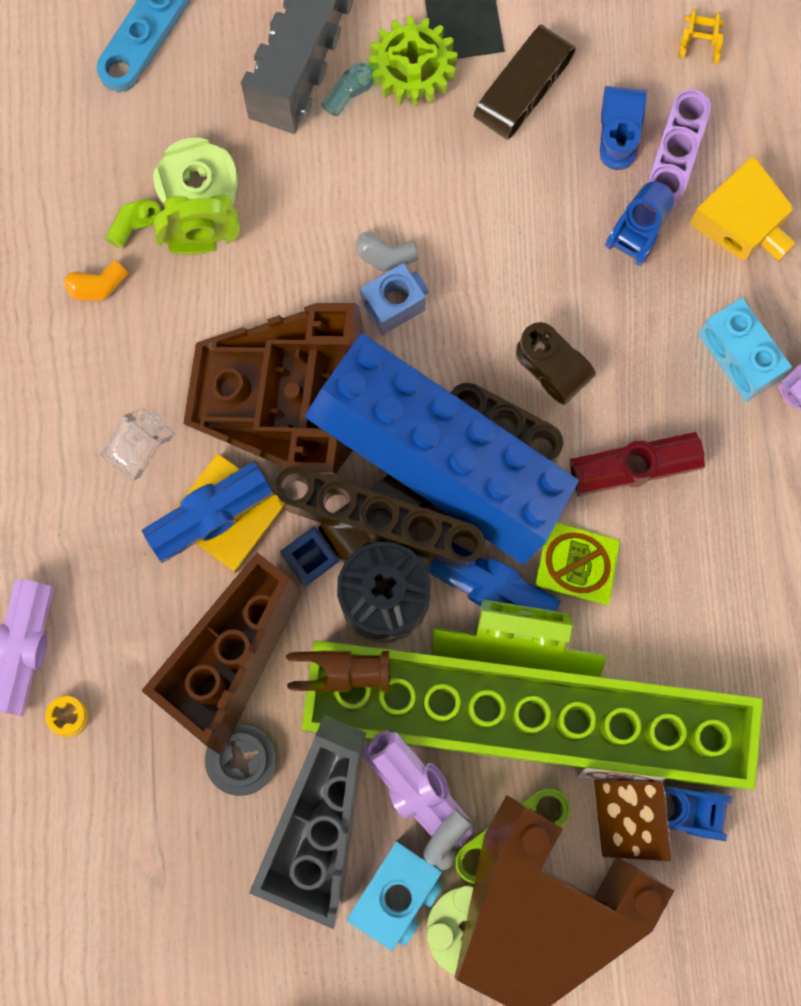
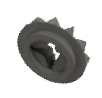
M246 724L236 725L222 755L208 747L205 755V767L212 783L221 791L235 796L250 795L262 789L271 780L277 763L274 745L268 736L260 729ZM234 742L243 753L250 751L253 753L257 750L259 752L248 762V772L251 776L249 778L238 767L226 770L223 768L229 765V762L235 758L232 745Z

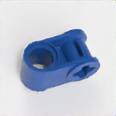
M605 86L601 111L602 131L599 153L603 164L610 169L624 170L630 167L635 160L646 107L647 90ZM617 142L623 143V146L617 145Z
M657 181L644 184L616 223L605 243V247L608 249L615 247L634 258L635 264L641 267L660 236L659 232L673 208L674 195L670 188ZM643 203L652 206L656 212L649 211Z
M664 787L665 794L671 797L675 804L674 814L668 819V829L687 832V835L727 841V834L723 830L727 805L732 803L733 796L693 789L692 791L676 787Z

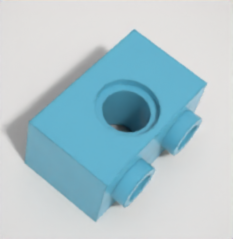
M396 841L346 921L391 951L394 950L398 942L406 947L420 924L413 919L423 903L431 907L444 886V883L438 880L442 871L434 865L430 866L423 858ZM397 884L407 887L412 895L409 906L400 911L391 909L385 901L386 891L391 886Z

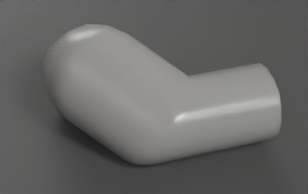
M364 232L356 240L357 253L360 258L380 271L391 270L402 263L406 265L418 261V254L413 241L391 247L372 232Z
M454 809L438 827L424 849L425 861L430 866L434 865L440 871L447 870L453 865L456 854L452 848L473 825L457 809Z

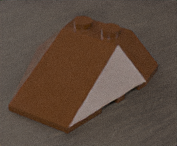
M315 303L304 307L303 312L284 318L278 315L267 319L268 323L248 330L242 327L196 343L184 425L285 468L296 466L322 474H337L353 450L304 416L361 333L364 334L360 309L356 303Z

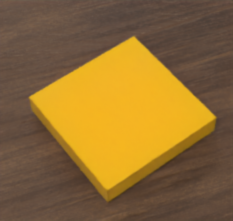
M217 453L183 498L206 484L212 483L216 485L240 469ZM274 494L269 499L236 518L235 524L221 535L205 542L200 540L195 544L231 571L237 573L284 508L280 505L277 495Z

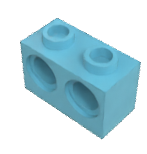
M740 298L707 319L698 333L700 339L745 402L750 401L781 381L792 368L743 298Z

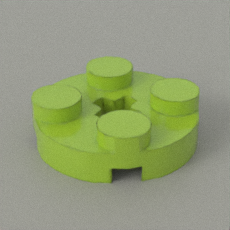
M224 194L189 199L182 195L170 197L164 202L165 209L155 217L153 223L157 244L162 247V243L168 244L169 252L180 255H197L215 251V242L226 238L228 245L240 233L237 210L233 207L231 198Z

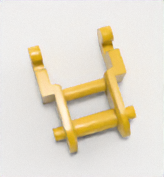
M692 8L690 15H685V21L689 23L688 29L684 28L681 36L678 58L684 59L686 45L693 37L711 40L710 44L714 47L712 63H719L724 34H718L719 26L723 27L724 21L720 20V12H717L715 18L696 15V10ZM694 24L713 27L712 34L693 31Z

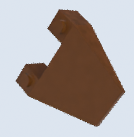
M506 795L484 835L454 978L505 1006H551L653 932L674 890L618 856L613 861L595 896L544 870L542 866L563 828L546 816Z

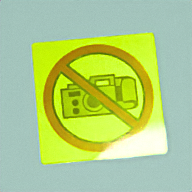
M556 523L548 540L543 545L536 585L608 606L620 541Z

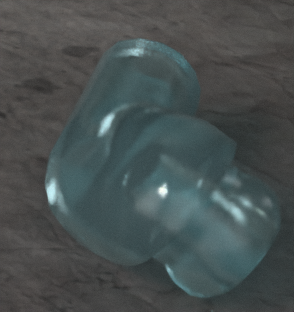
M358 62L351 69L345 71L322 102V107L331 115L339 116L350 99L371 89L375 81L372 78L374 71L367 63Z

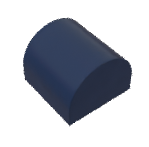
M315 526L279 551L287 565L305 587L340 562V559Z

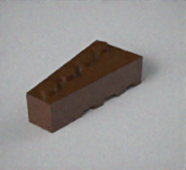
M256 552L141 691L205 746L222 755L302 594L301 590L290 577Z

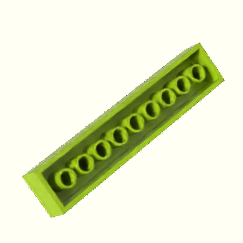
M314 640L312 651H351L352 655H380L382 651H389L390 691L382 692L380 687H352L350 692L307 691L301 728L304 733L316 734L325 715L365 732V741H372L375 735L388 729L390 732H397L410 747L576 769L593 768L665 777L667 781L743 791L755 790L763 698ZM311 662L308 681L318 680L327 675L322 666Z

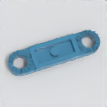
M137 0L98 59L97 72L103 85L109 88V90H115L116 92H121L122 90L125 92L128 91V88H133L190 1ZM117 61L120 63L124 61L125 64H128L129 70L124 76L114 78L108 75L107 70H109V66L113 65V62L116 64Z

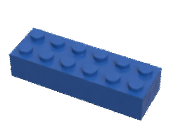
M363 333L359 335L304 416L453 518L478 527L483 533L484 539L523 565L546 543L579 482L577 478Z

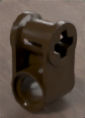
M543 322L533 323L526 327L516 348L518 361L558 403L562 405L567 404L596 376L593 366L586 357L575 350L549 324ZM539 342L544 344V349L539 348L533 351L530 348L531 343L533 345Z

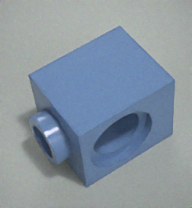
M404 263L360 288L361 302L382 335L425 311V295L428 294V289L421 276L416 271L411 274ZM395 290L402 291L408 296L406 301L400 304L390 303L385 297L388 293Z

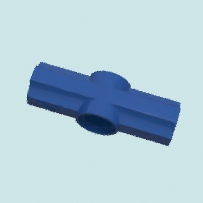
M253 461L216 485L212 483L206 484L194 490L183 498L180 502V507L143 528L141 531L159 561L164 563L200 540L205 542L221 535L235 524L236 518L269 499L274 493Z
M453 542L451 543L452 549L457 555L467 557L473 554ZM480 558L476 565L468 569H457L433 561L428 570V573L433 575V577L468 594L467 598L480 607L482 599L557 611L561 600L555 598V596L522 580L521 575L514 569L491 558H487V560Z

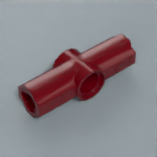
M697 432L650 442L634 441L626 447L571 458L569 464L571 475L579 480L575 487L579 497L625 486L640 487L648 481L703 470L705 468V453ZM637 455L643 458L647 464V471L643 473L633 472L627 465V457Z

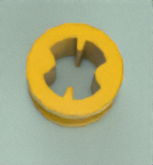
M60 696L48 705L45 721L49 729L55 734L66 738L75 737L86 728L88 711L85 705L76 698ZM71 705L75 706L77 710L73 711V714L78 716L75 724L66 723L63 728H60L57 723L61 722V719L56 717L60 708L68 710Z

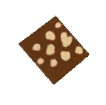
M594 780L602 856L671 861L664 783Z

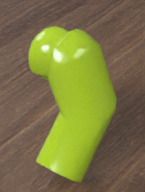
M149 199L122 205L104 239L111 245L123 249L132 231L154 225L155 217L161 212L160 205Z

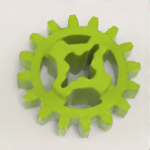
M408 16L404 26H401L394 19L391 21L392 31L389 33L384 29H380L378 31L379 42H371L370 55L372 56L368 58L369 71H373L372 83L374 86L383 84L382 96L384 98L395 93L397 105H401L405 98H411L413 107H418L420 97H425L431 104L434 102V91L437 90L439 93L445 94L448 86L447 81H454L456 69L453 66L457 65V52L452 51L454 40L452 37L442 39L444 27L441 25L433 30L429 29V18L425 17L420 25H415L413 17ZM409 60H416V63H409Z

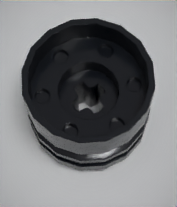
M374 542L357 549L345 561L338 576L337 597L346 622L358 635L374 642H395L410 636L422 624L429 609L431 580L424 562L411 549L395 542ZM382 580L385 585L394 584L392 598L386 600L383 595L374 596L377 592L376 583Z

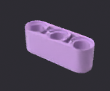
M689 89L682 91L674 100L647 183L656 181L663 183L673 190L674 205L671 212L677 208L686 189L710 114V101L704 93L698 90ZM689 111L693 113L697 117V119L688 120L684 118L680 114V112ZM668 148H679L685 153V156L675 157L671 155ZM645 203V206L650 211L656 212L652 206Z

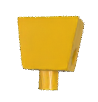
M753 156L696 209L690 221V224L695 229L741 260H747L762 246L779 262L796 245V242L780 228L792 213V205Z

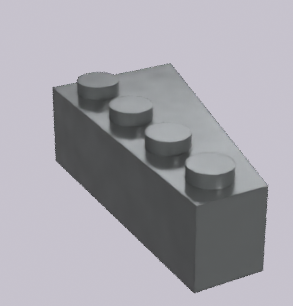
M283 0V8L286 11L285 13H275L270 23L269 45L260 43L254 55V61H256L254 73L246 71L241 81L249 119L295 134L299 121L305 122L309 116L312 106V98L309 96L313 86H320L323 81L327 63L324 61L328 49L334 50L336 48L341 32V26H338L342 14H349L354 0Z
M325 715L323 716L249 894L332 929L335 927L342 904L366 738L365 732Z

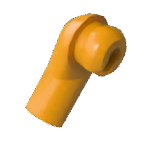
M113 260L100 275L80 272L69 273L64 280V288L74 299L100 302L105 300L129 273L122 265Z

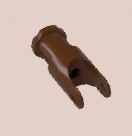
M351 651L291 652L286 655V659L289 661L314 662L322 666L327 674L314 681L290 682L287 684L289 690L350 692L352 687H380L382 692L390 691L389 651H382L380 655H352Z

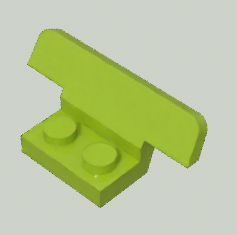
M482 599L477 633L434 627L433 652L436 656L600 677L607 659L606 654L565 648L566 642L570 643L573 627L570 613Z

